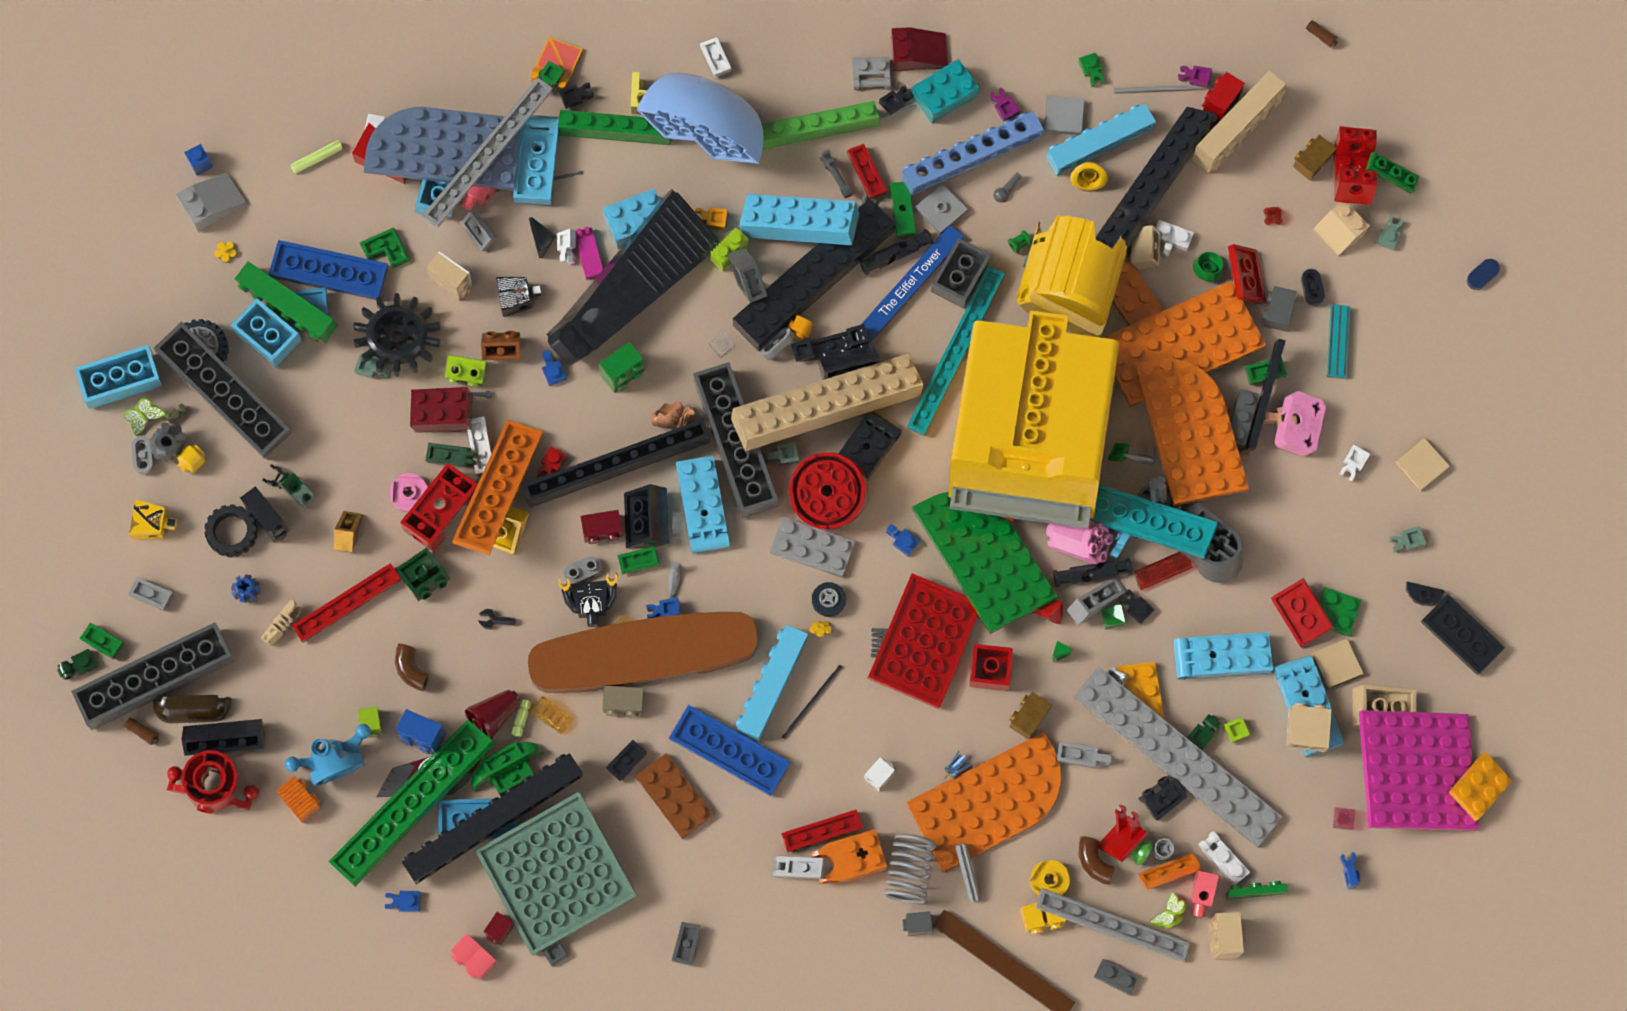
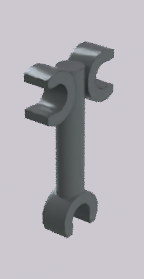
M830 150L823 152L820 160L824 162L825 169L830 170L840 187L843 197H847L851 194L852 190L845 183L834 164L835 159L831 157Z

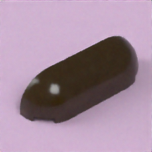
M218 695L161 697V700H153V710L155 715L165 723L215 722L228 714L232 698L228 696L218 698Z

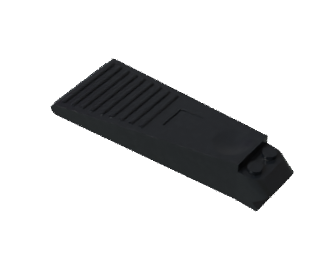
M671 189L571 309L546 334L550 347L567 365H574L593 350L598 349L711 254V251L718 246L719 239L678 192Z

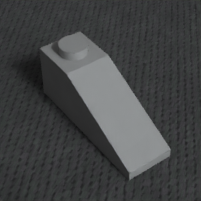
M1112 578L1077 598L1067 609V612L1080 625L1124 595L1126 591L1116 578Z

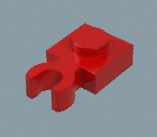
M550 446L541 460V464L544 467L538 469L537 477H540L542 473L549 475L552 474V471H559L566 461L567 455Z

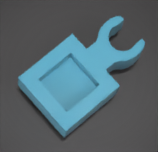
M1119 531L1115 538L1117 544L1109 557L1117 560L1131 535Z

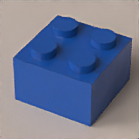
M408 709L405 710L396 728L402 743L411 747L414 744L420 747L419 750L428 755L430 752L435 753L439 749L446 735L441 724Z

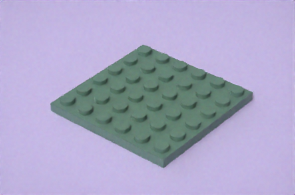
M580 792L575 793L475 850L532 956L637 897Z

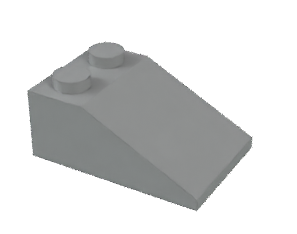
M227 173L193 184L176 194L180 205L198 232L247 204Z

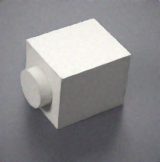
M879 758L864 775V779L880 791L894 775V765L887 759L882 760Z

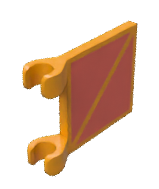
M549 37L536 66L531 72V81L534 82L537 78H540L539 75L548 61H551L565 70L559 80L558 90L566 88L583 49Z

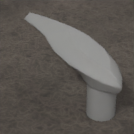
M1152 447L1147 448L1146 455L1124 454L1125 457L1142 463H1155V449Z
M676 561L672 562L668 576V598L673 597L680 581L679 563Z

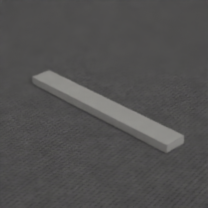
M1042 888L1040 891L1036 909L1183 963L1186 961L1190 942Z

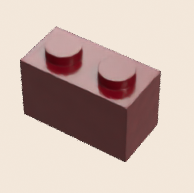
M619 510L580 516L585 543L597 544L600 540L608 539V541H615L619 537H623Z

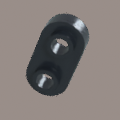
M1307 269L1301 276L1305 300L1311 306H1319L1325 298L1321 276L1317 270ZM1307 278L1313 279V282H1308ZM1315 295L1317 299L1314 300L1311 298V296Z

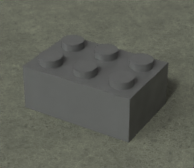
M958 238L932 282L931 292L964 309L987 266L990 264L991 254Z

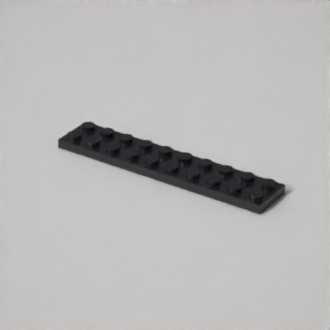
M1191 107L1185 108L1097 234V241L1113 248L1121 236L1128 248L1195 152L1196 146L1203 140L1218 119L1215 113Z

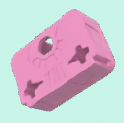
M1300 391L1287 395L1281 411V415L1285 414L1284 422L1278 424L1275 437L1276 446L1299 456H1306L1316 451L1326 411L1324 401ZM1293 414L1299 415V417H1300V423H1299V424L1293 423V421H1292V415H1293Z

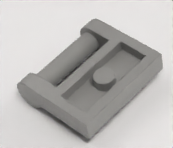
M889 57L852 58L854 90L863 87L891 88ZM884 77V80H859V78Z

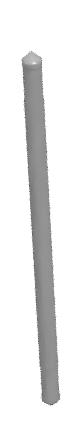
M1209 84L1208 88L1195 85L1114 88L1112 91L1114 93L1198 90L1213 89L1214 86Z

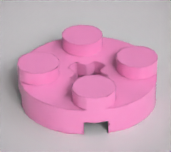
M405 473L392 482L389 494L397 509L409 512L428 487L417 474ZM408 488H411L412 492H414L411 497H407L404 492L408 491Z

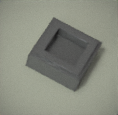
M560 940L542 950L551 966L569 957Z

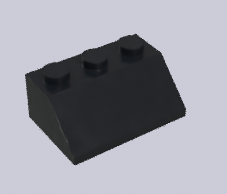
M862 344L852 350L850 348L842 349L839 353L835 354L825 353L818 358L822 380L880 362L879 355L873 344Z
M648 484L625 492L626 548H648L652 546L656 548L668 544L667 488Z

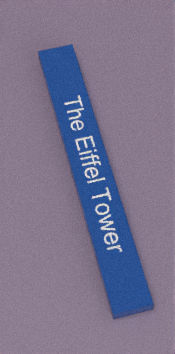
M951 225L862 322L867 332L868 345L944 262L957 239H964V236Z

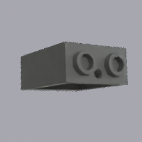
M745 247L727 254L737 286L747 300L751 303L766 297L767 293L757 263Z

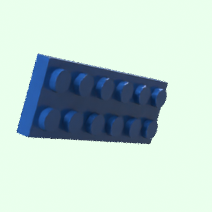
M278 240L268 275L272 278L376 300L381 295L388 263Z
M689 704L669 736V740L770 797L790 765V761Z

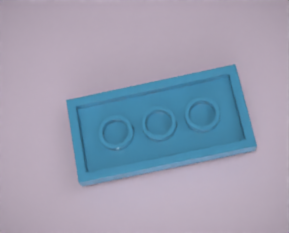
M492 799L440 800L438 802V835L444 830L450 831L455 828V824L462 819L467 820L472 817L471 814L479 808L484 809L489 806L488 803ZM518 819L488 839H496L518 826Z

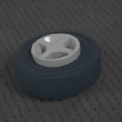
M825 582L814 589L812 605L818 614L825 617H833L844 609L846 595L838 584Z

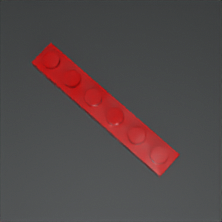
M389 563L293 624L292 628L302 643L400 582L401 578L392 564Z

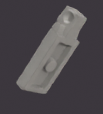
M1059 742L1057 761L1065 764L1100 768L1101 764L1111 765L1112 755L1102 754L1103 750L1098 749V747Z

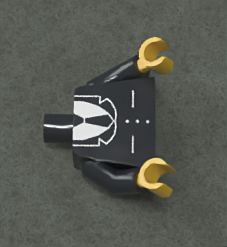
M608 572L605 581L570 584V579L567 576V583L561 584L559 578L558 583L563 588L564 602L572 613L578 614L579 618H587V627L599 626L598 616H605L606 611L611 609L617 598L616 581L618 573H615V579H611Z

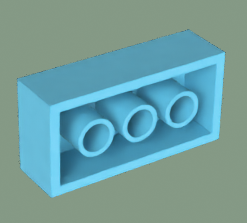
M149 345L75 368L84 401L89 409L163 386L153 352Z

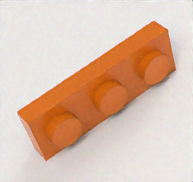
M1190 853L1138 873L1145 889L1149 890L1201 870V866L1195 855Z

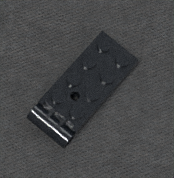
M874 411L868 412L839 453L853 459L861 467L868 481L898 440L902 430ZM869 446L870 449L865 450L863 447ZM826 485L823 487L824 490L832 494L831 486Z

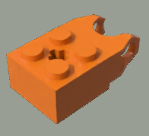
M876 829L827 843L820 850L811 853L812 858L829 859L834 867L824 879H819L820 885L850 882L884 872L887 869ZM859 852L867 854L865 859H862L861 856L857 857Z

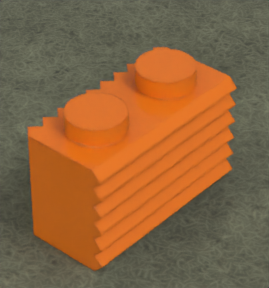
M293 776L280 786L276 792L300 822L304 823L320 810L318 805L320 800L314 793L309 794L306 788L308 785L302 778L297 779Z

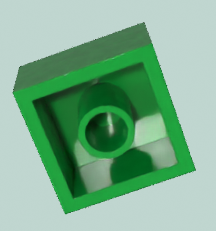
M629 341L599 363L600 375L613 392L621 391L627 387L628 382L633 379L637 380L643 375V358Z

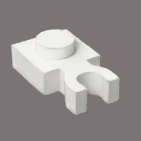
M1353 445L1344 460L1347 466L1342 468L1339 475L1343 476L1344 472L1348 471L1351 474L1348 480L1352 481L1356 474L1355 469L1360 472L1370 454Z

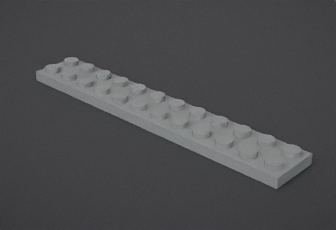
M1098 666L1075 694L1074 698L1170 777L1176 778L1181 786L1254 846L1259 847L1282 818L1278 812L1101 667Z

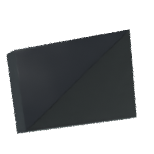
M530 217L529 223L539 258H543L556 236L533 217Z

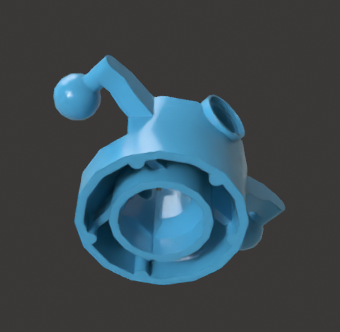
M360 724L356 727V734L345 742L335 739H316L311 745L312 757L300 759L293 756L289 757L284 763L285 768L289 772H295L301 766L311 767L312 772L309 776L314 787L346 776L365 765L358 746L362 743L363 739L370 736L371 729L367 724ZM323 742L324 744L320 750L319 745Z

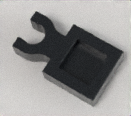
M589 82L583 84L580 88H577L575 84L559 90L565 109L582 104L583 98L590 99L594 97L593 91L585 92L586 89L591 88Z
M904 85L900 88L899 92L896 93L892 90L880 98L879 104L892 115L905 106V101L913 99L914 94L912 92L904 94L907 89Z
M1128 589L1126 594L1130 599L1125 600L1121 596L1118 601L1129 607L1127 613L1141 625L1154 612V609L1141 596L1136 599L1133 592Z

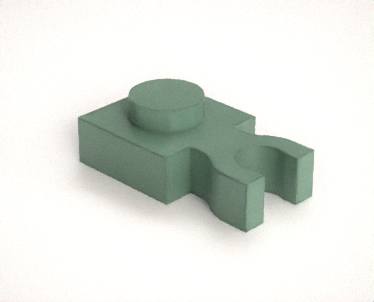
M1390 215L1387 222L1388 227L1383 226L1376 244L1393 251L1401 234L1397 230L1401 227L1404 220L1400 219L1398 224H1394L1392 222L1394 216Z
M1420 526L1402 531L1400 533L1401 537L1392 536L1389 538V542L1396 541L1398 543V546L1393 547V553L1399 551L1404 546L1408 551L1426 545Z

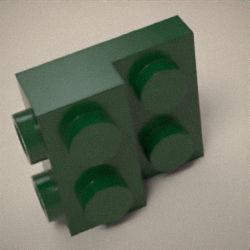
M427 547L395 569L418 602L422 599H429L433 591L437 588L442 589L446 587L450 580L447 572Z

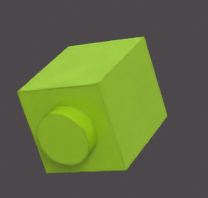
M377 706L358 709L360 724H367L371 729V734L368 738L377 737L379 733H383L380 711Z

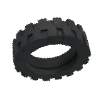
M230 504V506L223 505L220 509H215L212 515L208 516V521L204 526V534L210 547L219 555H225L229 558L235 555L238 557L244 552L247 553L249 548L254 546V541L258 536V527L251 513L242 506L237 507L234 504ZM227 517H239L247 525L245 537L235 545L227 546L221 544L215 535L217 525Z

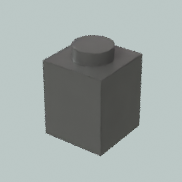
M930 911L907 913L906 919H902L903 931H907L908 936L932 934Z

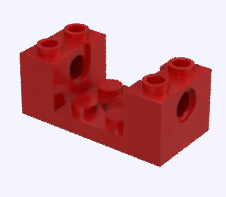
M1339 126L1334 145L1337 148L1334 153V202L1372 205L1377 188V172L1368 171L1366 167L1371 153L1375 152L1377 130Z
M447 463L401 520L400 524L403 531L434 553L446 538L443 531L464 505L468 507L478 484ZM438 500L445 502V506L441 509L434 507L435 502Z

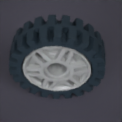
M193 319L191 323H184L223 363L224 360L227 361V354H229L228 340L217 324L212 323L210 320L204 321L203 319H199V321Z

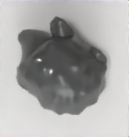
M165 422L161 424V428H157L150 439L149 450L157 460L167 462L177 457L185 446L183 441L186 439L181 425H170Z

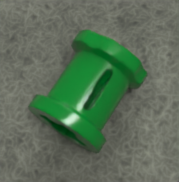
M1025 230L1021 231V234L1015 238L1007 240L1015 254L1026 245H1032V240Z

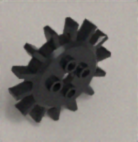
M395 293L393 298L394 305L386 307L380 296L376 298L379 311L375 314L365 307L361 309L362 315L369 322L368 324L354 322L353 326L354 331L366 333V337L353 339L355 348L369 347V350L361 355L363 363L375 356L379 359L376 363L377 373H381L385 364L389 363L394 364V375L399 377L401 372L400 364L408 363L410 369L417 373L418 365L415 361L417 357L421 356L429 363L432 362L433 356L425 350L426 345L440 347V339L428 337V333L440 330V323H425L424 320L433 314L431 307L418 313L415 311L418 305L417 297L414 296L407 307L400 305V295ZM402 325L403 328L398 329L397 326ZM398 333L403 337L401 340L395 341L392 339V336ZM386 334L387 337L382 338L381 335ZM411 339L414 342L408 343L407 341Z

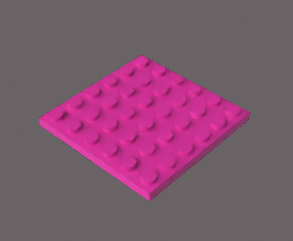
M1369 710L1359 712L1368 828L1479 830L1478 820L1474 821L1449 793L1451 788L1473 764L1469 714Z

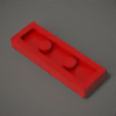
M865 144L848 149L847 155L868 198L874 199L887 194V189Z

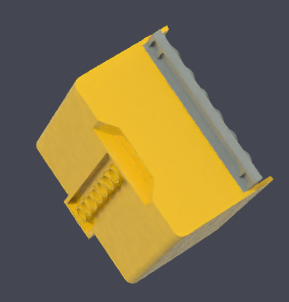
M1030 310L1028 327L975 321L973 323L950 461V509L1088 529L1089 520L1094 518L1119 342L1113 339L1066 333L1067 315Z

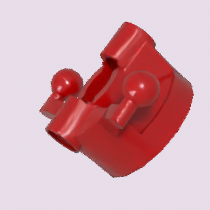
M206 750L197 753L187 761L183 770L178 766H172L167 771L169 783L166 790L187 795L188 799L197 807L196 810L204 813L213 814L214 811L226 808L229 805L250 810L252 800L256 799L259 795L257 786L248 785L243 792L246 798L245 801L233 797L238 787L239 775L230 757L218 751ZM209 771L218 773L221 777L220 785L212 791L204 790L206 789L204 785L205 780L210 775ZM181 779L182 785L175 784L176 781Z

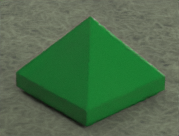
M1115 443L1108 460L1124 461L1127 459L1124 454H1128L1130 445L1128 443Z

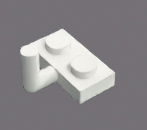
M1158 220L1156 228L1160 231V242L1166 243L1162 255L1168 257L1173 246L1187 251L1194 232Z

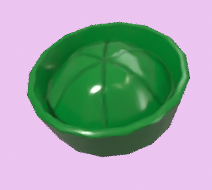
M1205 252L1194 260L1193 271L1202 280L1217 281L1223 277L1225 272L1224 262L1218 254Z

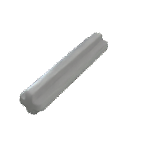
M961 843L956 845V851L968 898L973 902L979 900L980 895L967 845Z

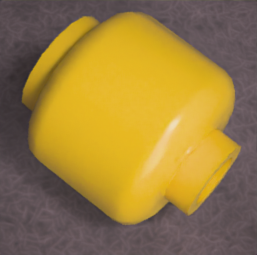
M187 445L177 455V460L179 461L177 466L185 473L187 471L195 473L206 462L204 457L206 454L197 445Z

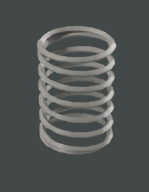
M897 834L894 838L898 842L893 843L894 847L909 851L925 852L930 856L920 857L898 851H893L891 855L905 860L923 861L928 866H917L901 861H891L890 865L902 869L920 870L927 875L917 876L897 870H890L888 874L898 878L920 880L925 884L914 885L899 880H887L886 883L900 888L917 889L924 894L886 889L884 890V895L901 902L925 903L926 899L924 897L928 893L924 888L929 886V882L926 879L931 876L927 869L933 866L929 860L934 858L931 850L936 848V843L932 839L918 835ZM901 838H912L928 844L911 842Z

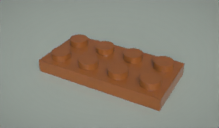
M667 753L635 776L681 839L714 816Z

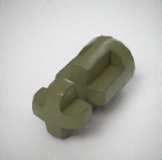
M183 404L178 405V410L174 408L164 415L170 424L181 418V413L186 414L188 412Z

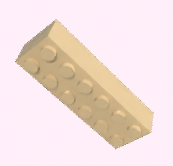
M1269 70L1196 146L1192 160L1208 174L1213 169L1216 171L1223 163L1224 157H1230L1235 150L1233 148L1237 144L1240 146L1247 138L1245 135L1248 132L1252 133L1259 124L1257 123L1261 119L1265 120L1270 114L1269 110L1272 107L1276 108L1281 103V98L1285 94L1284 88L1286 83Z

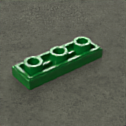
M1376 152L1370 155L1366 170L1375 171L1380 178L1410 194L1414 193L1419 178L1418 175Z
M904 182L890 183L894 222L896 223V237L914 236L916 232L910 192Z
M1281 881L1269 882L1270 885L1262 886V883H1252L1250 887L1242 888V885H1232L1226 892V900L1284 895L1288 892L1287 884H1281Z

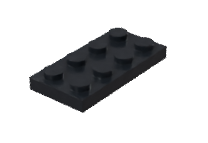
M1449 594L1421 621L1428 630L1477 676L1505 648Z

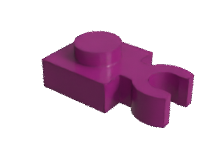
M1194 65L1193 70H1191L1187 66L1180 67V71L1186 74H1178L1179 81L1190 80V85L1208 88L1212 68Z
M999 88L1000 96H995L991 92L990 97L992 101L997 103L994 108L1003 122L1020 114V110L1011 96L1005 98L1003 88Z

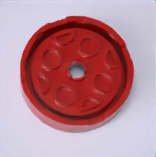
M835 452L811 455L796 467L789 483L791 505L798 517L812 527L819 529L844 527L853 522L862 513L868 498L866 476L861 467L846 455ZM826 485L832 488L830 496H825L822 492L823 487Z

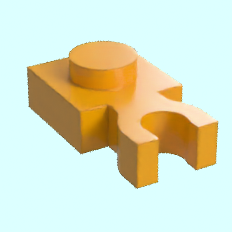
M709 207L708 211H704L702 208L695 209L696 214L702 215L700 218L703 222H707L706 225L708 227L725 230L727 209Z

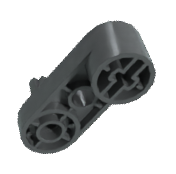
M1162 476L1158 479L1152 477L1149 483L1141 488L1137 495L1138 497L1218 522V527L1205 559L1184 552L1181 553L1196 563L1199 573L1211 582L1223 583L1236 577L1242 568V541L1240 535L1197 502L1173 506L1165 478Z

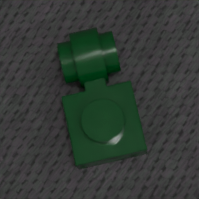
M89 649L72 656V664L68 661H63L57 665L59 676L64 680L72 678L76 670L81 676L98 668Z
M1208 714L1202 722L1204 727L1198 723L1187 739L1203 750L1214 736L1209 731L1215 732L1221 725L1220 719L1215 715L1211 716Z

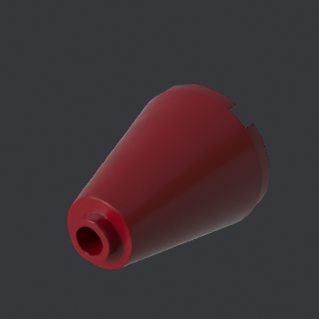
M514 690L503 691L469 706L465 710V716L467 720L491 739L520 705V697Z

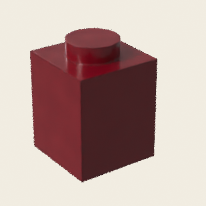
M496 912L483 931L487 935L485 939L494 945L497 942L502 945L515 926L514 922Z

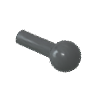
M1016 172L1003 188H997L994 191V199L997 202H1005L1008 198V192L1022 176Z

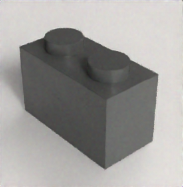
M1274 286L1272 292H1268L1266 302L1269 303L1268 309L1265 308L1262 317L1265 320L1264 327L1287 331L1297 291Z

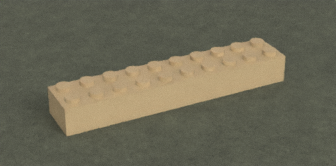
M905 354L733 408L731 421L745 451L919 397L921 396L923 382L909 354Z

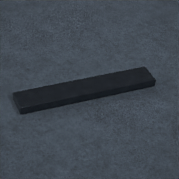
M1278 339L1274 343L1246 449L1249 448L1250 451H1254L1258 443L1286 340Z

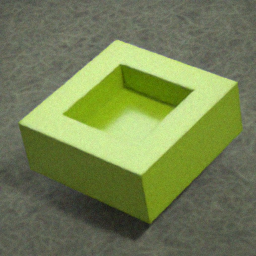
M1242 717L1223 725L1231 743L1250 735Z

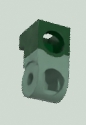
M289 471L277 483L303 508L315 498L314 494L293 472Z

